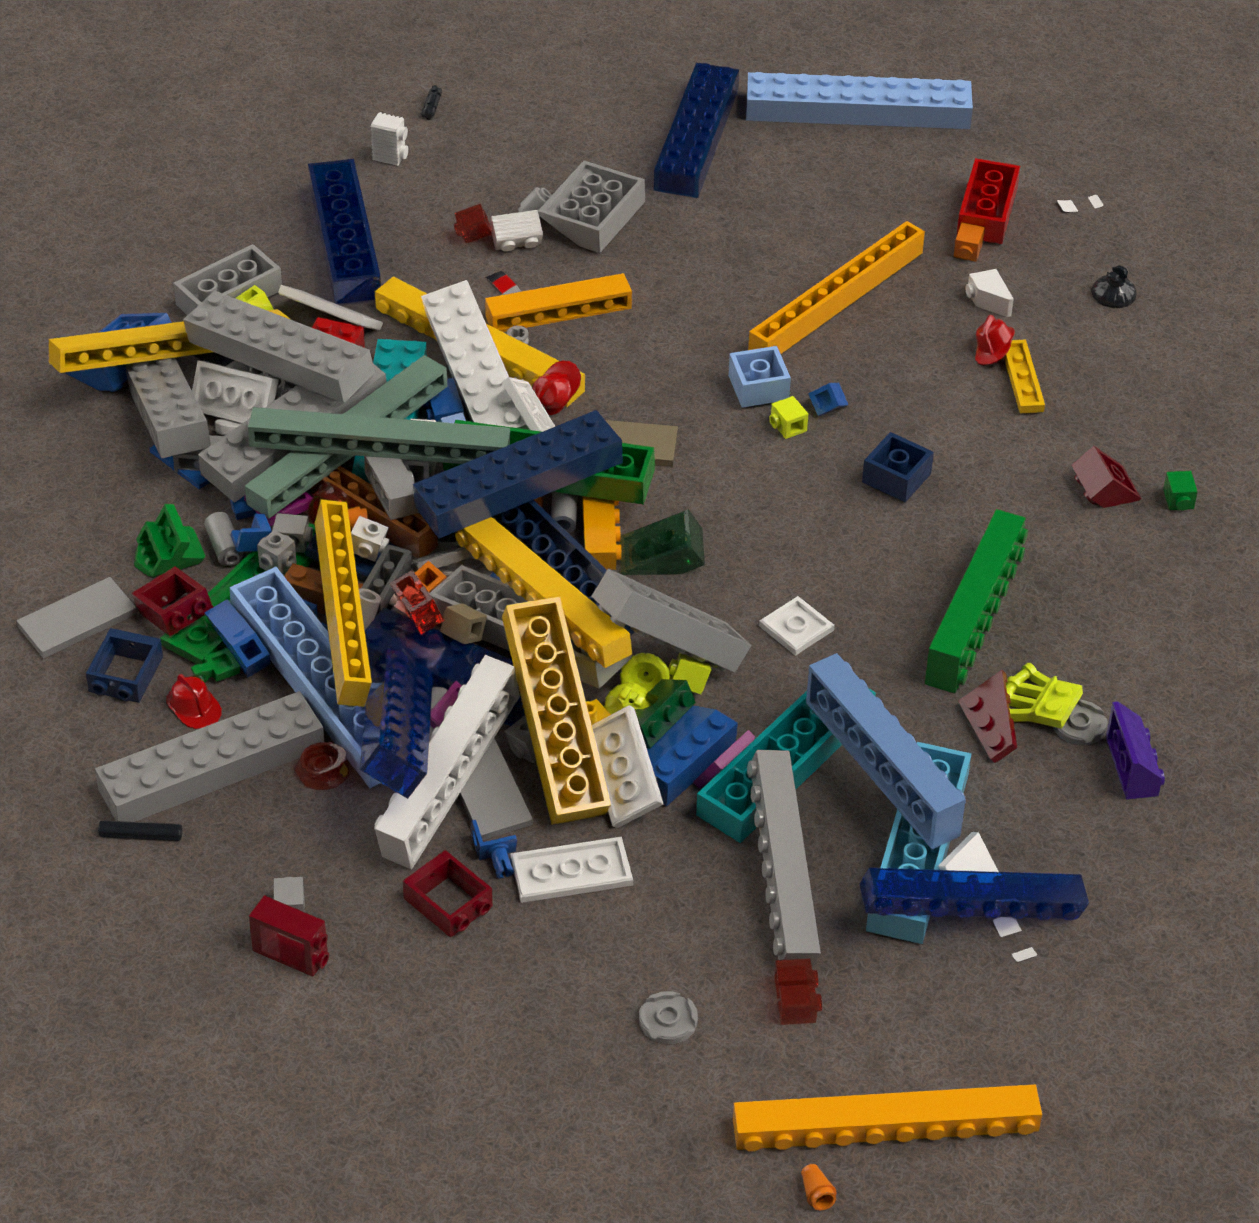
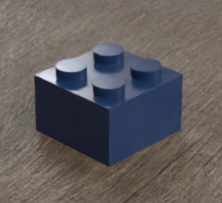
M890 432L864 460L862 483L906 503L931 475L934 452Z

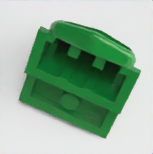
M164 504L156 521H146L136 538L138 546L135 552L134 566L149 577L156 578V576L164 574L173 567L183 569L200 564L205 558V553L195 530L190 526H183L181 517L178 515L174 504Z

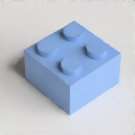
M777 346L730 353L728 376L742 408L773 403L789 397L791 377Z

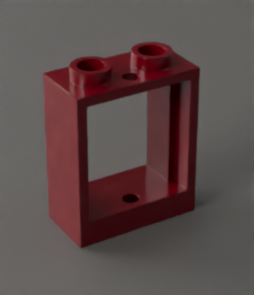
M173 567L131 593L139 613L168 636H172L204 616L206 611L213 608L206 588L177 567ZM185 593L188 594L187 596L183 597V598L180 599L179 601H177V602H175L174 604L170 605V606L167 607L166 609H164V610L162 609L163 606H165V605H167L168 603L172 602L173 600H175L176 598L180 597L181 595H183V594H185Z
M446 850L403 880L404 899L450 938L457 932L464 931L473 920L480 915L483 916L488 913L493 906L492 888ZM447 878L451 879L472 897L470 901L451 915L426 896L428 892Z
M264 895L249 915L252 950L313 977L319 968L323 969L329 960V952L327 950L328 935L326 934L325 921Z

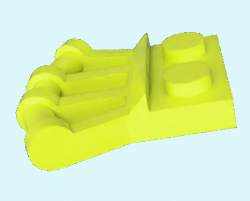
M1031 663L1023 665L1020 672L1007 678L1008 683H1006L1007 693L1010 695L1011 701L1009 706L1021 708L1010 709V715L1014 722L1031 721L1061 729L1083 694L1082 685L1057 680V676L1049 678L1037 671ZM1027 679H1029V680H1031L1032 682L1036 683V684L1039 685V686L1032 685V684H1028V683H1023V682L1026 681ZM1014 693H1017V694H1020V695L1029 696V697H1033V698H1037V699H1032V698H1028V697H1024V696L1015 695Z

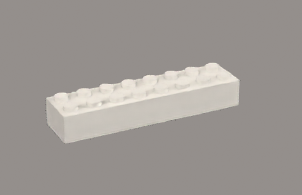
M465 280L421 296L427 318L471 422L530 430L501 383L509 376L468 281Z
M487 655L484 656L480 664L477 663L474 666L470 680L460 688L454 705L449 706L446 710L444 721L440 727H436L432 732L430 743L426 749L420 751L416 765L412 771L406 773L402 787L398 793H394L390 798L389 807L384 815H380L376 820L374 829L383 858L412 870L519 699L514 666Z

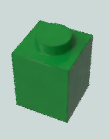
M1192 471L1166 472L1163 491L1169 510L1184 511L1194 509L1198 491Z

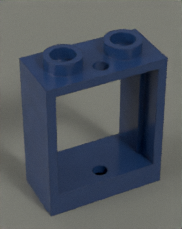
M110 628L86 672L88 691L97 695H106L120 698L124 701L129 700L140 703L163 658L161 639ZM115 655L145 661L135 681L105 675Z

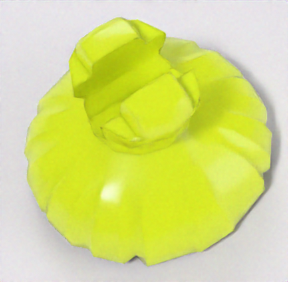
M638 653L635 656L633 655L621 668L620 679L621 684L626 682L637 683L650 691L661 679H670L667 665L658 656L651 653Z
M622 683L609 691L605 698L604 708L611 715L629 705L634 709L647 708L651 706L647 696L649 691L637 683Z

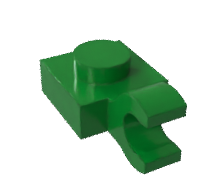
M226 648L204 656V663L192 666L191 671L194 674L193 677L200 678L204 683L210 677H213L217 682L239 674L241 666L230 650Z

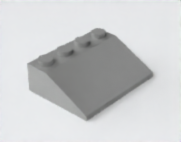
M583 161L538 210V214L578 246L601 253L644 204L645 179Z

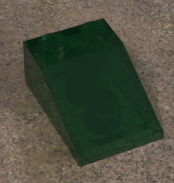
M689 509L621 535L622 575L683 574L705 565L703 528Z

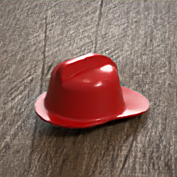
M988 315L985 323L976 330L978 346L975 360L981 365H990L1002 359L1008 353L1015 333L1012 327H1008L1001 319H995L993 315Z
M561 360L550 366L543 376L534 382L532 389L548 415L559 413L577 392L581 383L580 370L571 361Z
M182 674L177 676V681L167 695L166 703L179 720L187 727L201 729L218 722L222 714V708L210 693L204 681L193 676L184 677Z

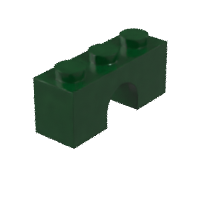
M661 679L647 693L651 706L644 709H635L646 748L650 749L696 703L687 680Z

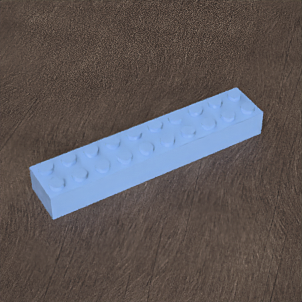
M748 72L746 121L970 129L973 109L971 81Z
M277 567L230 587V603L255 631L270 653V660L295 692L300 691L323 726V729L369 788L399 775L416 765L417 743L372 687H370L365 707L337 704L329 633Z

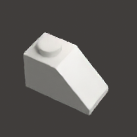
M997 269L969 274L966 294L968 298L973 300L975 306L1010 317L1014 299Z

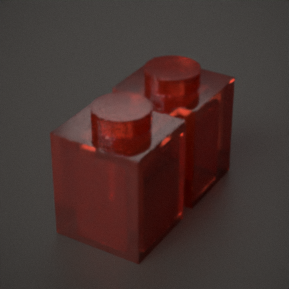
M413 570L389 583L399 604L420 634L444 621L434 599Z
M811 958L775 960L774 981L777 999L780 998L778 1009L781 1025L816 1023L817 1012L822 1011L821 994H816L815 988H818L817 970H812Z

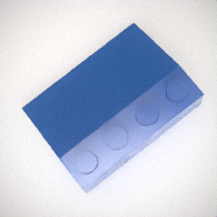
M167 313L121 314L99 332L172 322ZM132 363L65 373L99 391L110 390V392H115L124 386L123 383L128 380L125 366Z
M692 706L650 749L647 748L663 805L668 806L736 742L737 722L716 709Z

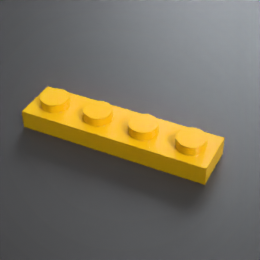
M1026 339L1012 340L1011 347L1004 356L1019 412H1044L1045 402Z

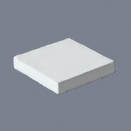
M799 596L759 621V627L795 656L834 631V624Z
M971 832L938 865L963 913H969L1002 879L979 832Z

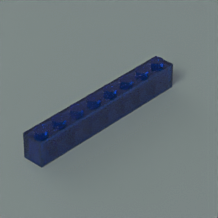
M869 868L859 883L866 914H878L881 916L903 914L906 916L932 915L933 917L959 916L961 918L970 916L986 918L1012 917L1013 919L1038 918L1040 920L1057 918L1070 921L1078 919L1089 905L1081 874Z

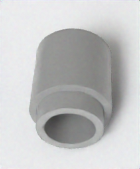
M536 187L520 203L521 206L518 208V211L539 210L552 195L547 189Z

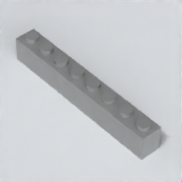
M757 750L752 761L748 762L747 773L748 777L752 778L753 783L751 800L756 804L754 820L755 826L759 827L760 831L758 849L759 852H763L762 875L767 879L768 885L766 888V902L770 903L771 906L769 924L775 933L773 951L775 955H778L779 966H813L821 952L790 752Z

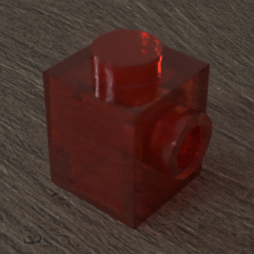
M481 203L455 212L457 222L453 223L457 236L463 237L465 243L492 235L488 216Z

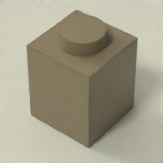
M463 603L448 606L442 616L443 622L440 632L463 644L481 641L487 615Z

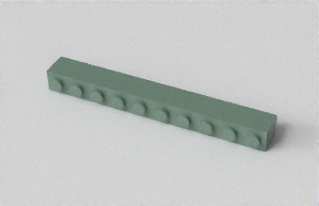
M424 355L343 414L404 419L448 387L446 367ZM293 450L245 485L247 505L270 518L354 455Z
M253 407L248 425L249 447L464 464L510 445V428L258 407Z

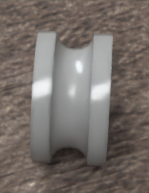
M513 326L507 330L508 335L528 344L529 332L525 327Z

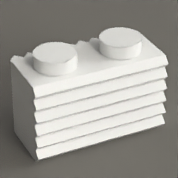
M380 112L371 124L372 160L399 166L402 159H406L408 155V146L405 145L408 129L404 127L403 117L399 118V116L395 117L394 115H386V113L382 114Z
M538 210L491 216L490 228L495 250L501 249L507 252L514 250L516 247L534 248L541 244L543 231Z

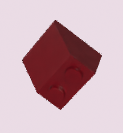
M1095 446L1091 447L1071 465L1076 473L1074 476L1076 481L1086 490L1084 495L1092 504L1097 503L1103 508L1142 499L1123 465Z

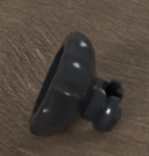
M1121 265L1112 267L1110 273L1107 272L1106 275L1097 279L1092 287L1093 298L1101 305L1111 308H1124L1131 305L1136 300L1137 290L1135 285L1127 278V268Z

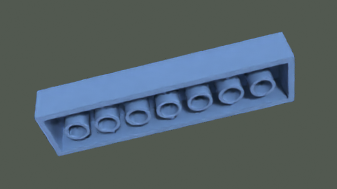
M836 653L809 665L806 703L930 848L935 849L960 837L966 803L962 791L954 787L943 770H939L932 762L930 755L924 752L917 745L914 737L902 728L896 716L888 712L881 699L873 695L865 681L858 678L848 662H844Z

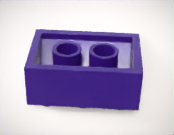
M1118 701L1112 702L1106 740L1126 800L1159 796L1161 785L1165 783L1163 770L1159 769L1157 765L1156 749L1151 748L1149 729L1144 727L1139 715Z

